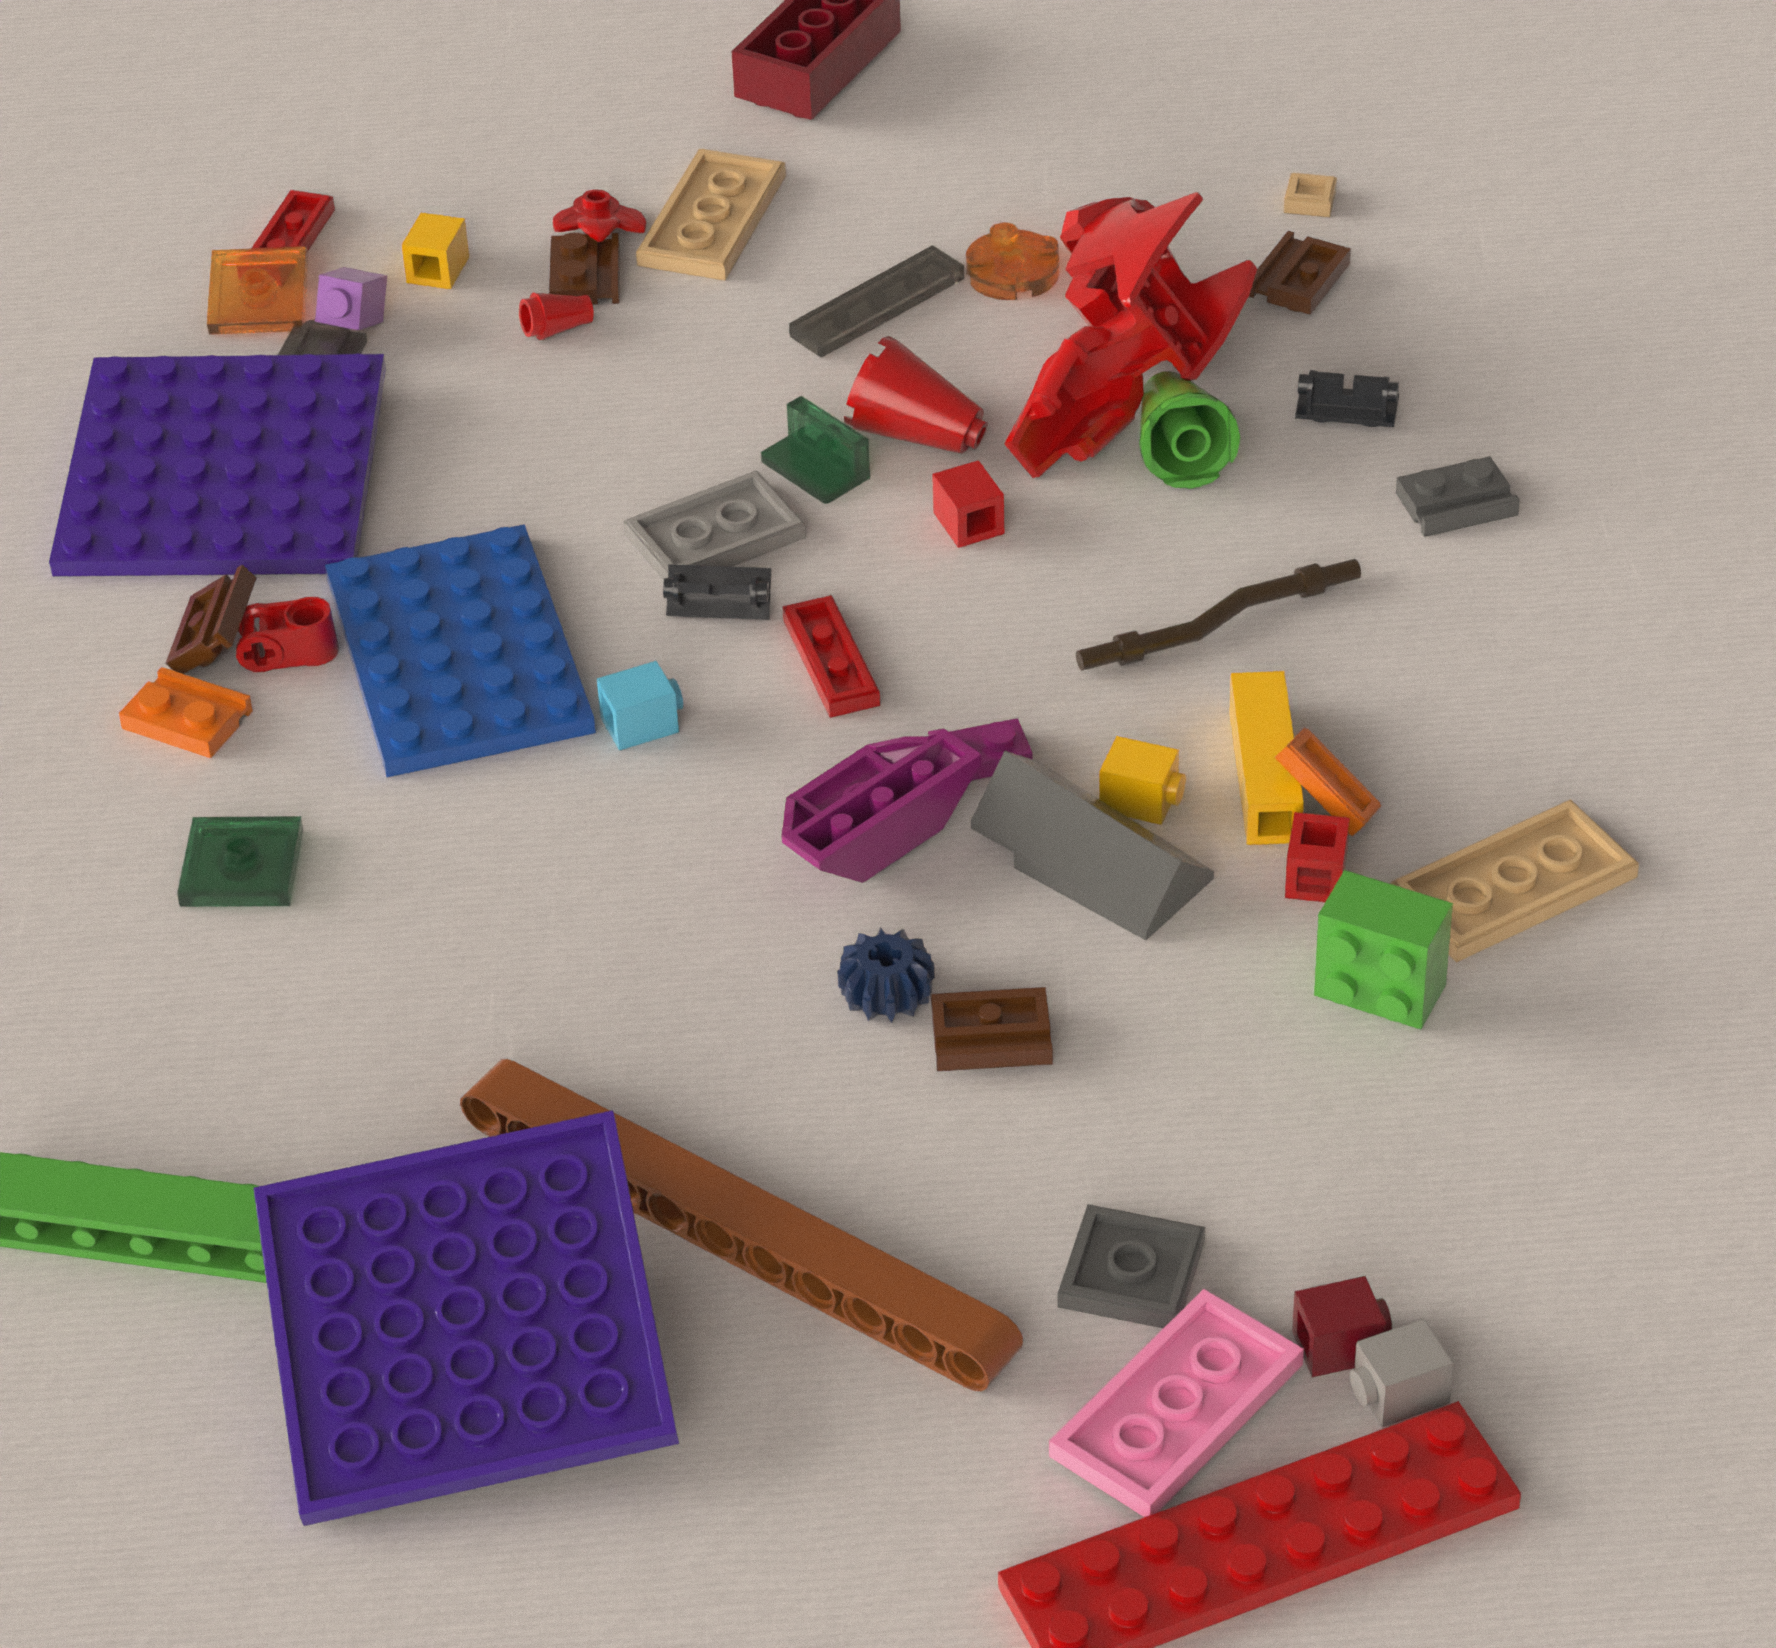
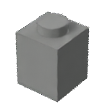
M1421 1319L1358 1341L1356 1343L1355 1370L1350 1372V1384L1359 1404L1363 1407L1369 1405L1381 1426L1384 1427L1449 1404L1454 1363L1425 1319Z

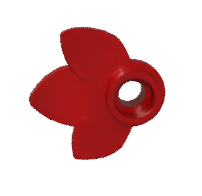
M593 189L584 192L582 196L576 198L573 206L555 214L553 217V229L555 232H566L580 228L597 242H602L616 228L634 233H644L646 231V218L640 211L620 205L619 201L610 196L608 192Z

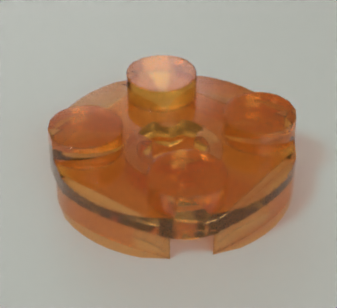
M1002 222L994 224L990 228V234L976 239L968 247L965 254L966 275L970 276V285L977 292L990 298L1017 300V292L1032 290V297H1035L1050 290L1059 278L1058 241L1052 236L1019 230L1012 223Z

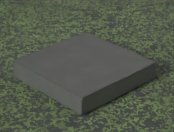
M1087 1204L1057 1293L1058 1308L1164 1328L1185 1307L1204 1246L1205 1227Z

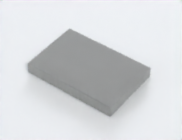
M757 470L623 521L625 536L663 580L668 578V564L735 566L806 538L805 523Z

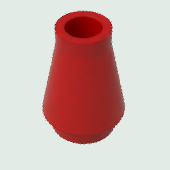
M532 293L530 298L522 299L519 304V319L524 334L527 337L536 336L538 340L546 339L582 324L592 323L594 317L592 301L588 295L571 296Z

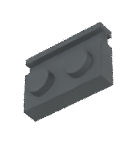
M1491 456L1397 477L1396 494L1413 521L1420 523L1421 533L1424 537L1514 517L1519 514L1520 499L1517 495L1512 496L1510 484Z

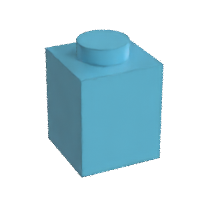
M657 661L597 678L600 717L619 751L679 733L677 710L683 709L684 706L682 693L677 681L674 678L668 680Z

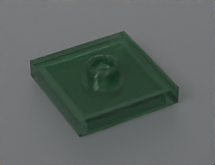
M301 816L193 817L177 891L180 907L290 906L303 836Z

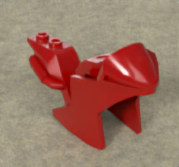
M1194 192L1158 207H1154L1147 200L1122 197L1089 203L1066 212L1060 238L1072 254L1065 270L1073 279L1065 293V298L1088 326H1084L1072 334L1069 339H1064L1058 351L1045 361L1034 388L1004 443L1032 478L1040 477L1065 453H1068L1074 460L1080 462L1087 460L1089 457H1095L1135 419V413L1141 404L1144 395L1142 373L1161 361L1167 360L1180 373V378L1187 381L1197 380L1225 342L1249 297L1257 267L1251 260H1246L1197 283L1190 282L1181 270L1168 245L1203 201V197L1199 192Z

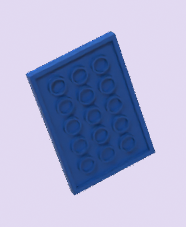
M525 524L501 527L493 531L464 537H451L444 541L414 547H402L394 551L360 558H348L344 561L325 565L327 581L387 778L596 733L594 715Z

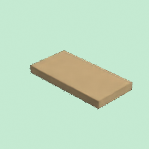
M698 149L636 251L637 266L725 281L785 179V162Z
M1570 799L1393 880L1391 884L1453 903L1449 956L1457 963L1637 878L1639 863Z

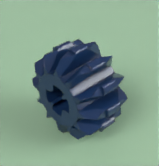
M880 927L876 936L870 937L858 933L855 944L843 947L840 970L837 971L838 987L841 988V995L845 996L850 1011L863 1010L868 1021L877 1015H886L892 1023L897 1013L901 1012L914 1017L918 1005L929 1003V996L932 993V980L935 979L934 962L931 961V954L927 953V949L924 947L923 939H909L904 929L894 935L885 934Z

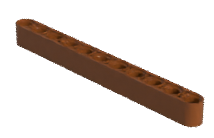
M501 1059L460 1098V1106L467 1120L476 1129L489 1137L610 1111L510 1059ZM614 1113L635 1214L970 1390L983 1391L988 1388L1022 1348L1024 1342L1022 1333L1017 1325L1002 1312Z

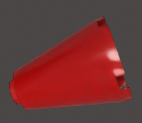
M890 336L883 337L878 344L884 346L885 349L879 357L869 353L855 378L846 403L847 406L854 408L853 417L844 416V423L854 430L959 454L965 453L969 447L976 449L981 443L988 427V422L982 420L984 409L900 341Z

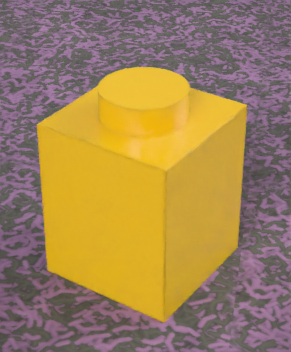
M422 212L419 214L402 243L406 283L451 289L469 259L465 218Z
M1116 736L1099 771V800L1128 818L1162 825L1170 806H1178L1184 794L1186 775L1179 773V750Z

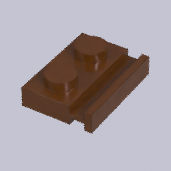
M1287 231L1258 267L1249 297L1254 298L1257 294L1267 296L1268 303L1285 307L1293 312L1311 315L1350 265L1351 248L1309 236L1302 241L1294 238V232Z
M576 232L551 236L549 294L588 295L592 305H598V299L612 298V304H619V233H612V239H605L602 242H597L587 234Z
M243 564L237 567L233 579L226 574L190 596L165 663L173 671L185 674L197 666L206 667L219 656L223 646L227 649L233 646L257 579Z
M1046 987L931 994L937 1072L1053 1064V1046L1051 1042Z

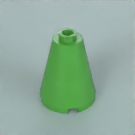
M1163 371L1153 375L1144 385V395L1141 401L1139 446L1145 466L1156 477L1173 488L1193 489L1212 483L1220 477L1218 472L1229 461L1232 464L1237 456L1240 433L1236 418L1222 401L1192 381L1180 378L1179 373Z

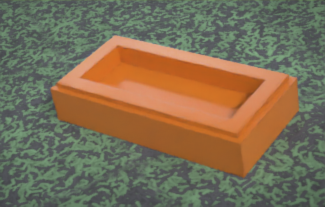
M1304 727L1275 756V759L1331 816L1350 818L1349 834L1351 836L1355 835L1382 806L1369 790L1308 728Z

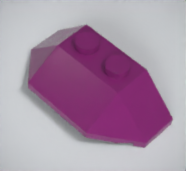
M944 728L928 731V736H904L867 744L786 797L781 834L782 843L820 871L864 883L944 829L981 765L982 754Z

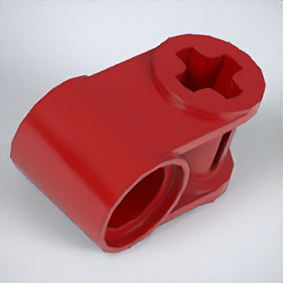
M304 597L292 601L247 605L238 629L242 638H240L236 645V659L241 666L253 672H266L273 669L298 666H320L332 661L339 652V644L330 605L326 600L319 597ZM257 617L259 618V631L255 627V618ZM261 643L265 649V656L263 658L260 657Z

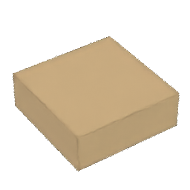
M1291 173L1284 198V213L1330 217L1336 195L1337 177Z

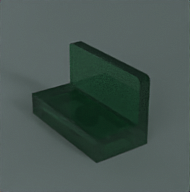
M799 396L786 404L788 436L761 452V462L824 504L834 501L870 479L868 438L803 396Z

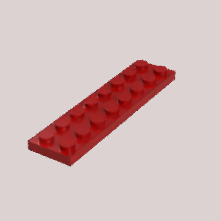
M1457 1401L998 1571V1588L1031 1648H1154L1520 1508L1521 1492L1465 1409Z

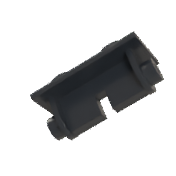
M1310 370L1309 375L1299 374V397L1295 419L1313 420L1320 423L1361 424L1367 427H1394L1399 401V383L1390 382V377L1354 375L1353 389H1344V374Z
M668 564V578H664L663 597L667 599L666 616L770 620L772 568Z

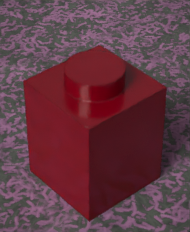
M1366 1276L1294 1291L1292 1332L1297 1344L1304 1348L1303 1358L1312 1378L1354 1369L1356 1343L1392 1330V1320L1387 1303L1383 1298H1375Z

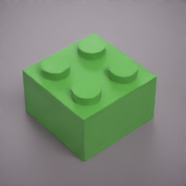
M1344 870L1318 914L1314 996L1422 1030L1446 986L1453 903Z

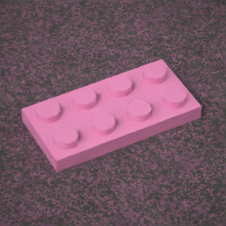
M1203 1289L1049 1440V1457L1143 1517L1155 1514L1190 1481L1303 1365L1304 1348Z

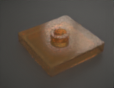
M279 247L212 250L207 311L209 335L304 331L308 274L307 248Z

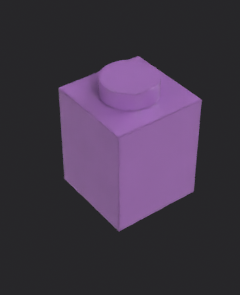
M347 267L320 274L315 322L358 331L382 323L387 275Z

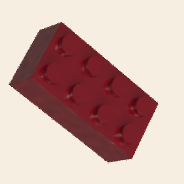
M784 0L731 51L734 97L753 102L758 106L770 107L790 113L798 118L812 120L901 32L900 0Z

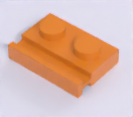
M161 667L157 671L158 678L155 682L148 681L119 712L122 729L212 758L239 728V719L243 715L249 716L253 710L249 695Z

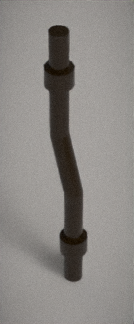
M1351 559L1324 567L1314 563L1296 568L1292 575L1241 587L1193 621L1143 634H1138L1134 630L1115 635L1112 642L1077 650L1076 661L1081 671L1115 662L1124 666L1142 661L1146 654L1200 641L1247 607L1298 594L1302 598H1307L1324 593L1326 587L1361 578L1359 562L1356 559Z

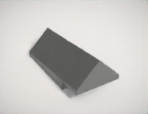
M1004 751L971 819L972 830L1014 852V868L1144 940L1151 937L1214 879L1213 870L1044 764L1008 751Z

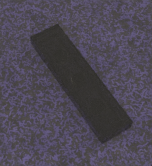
M932 245L790 322V337L822 358L964 279V265Z

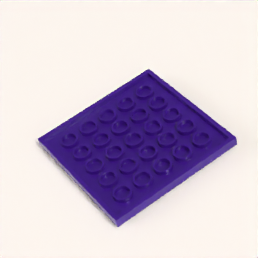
M384 354L94 357L49 559L52 577L235 575L237 567L242 564L253 575L326 574V564L358 557L386 374Z
M613 1110L253 1188L298 1512L303 1526L679 1444Z

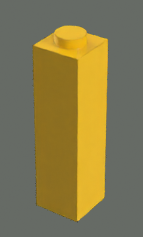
M1285 672L1231 673L1229 715L1246 844H1286L1290 841L1294 812L1303 813L1304 801L1301 784L1275 759V756L1294 738Z

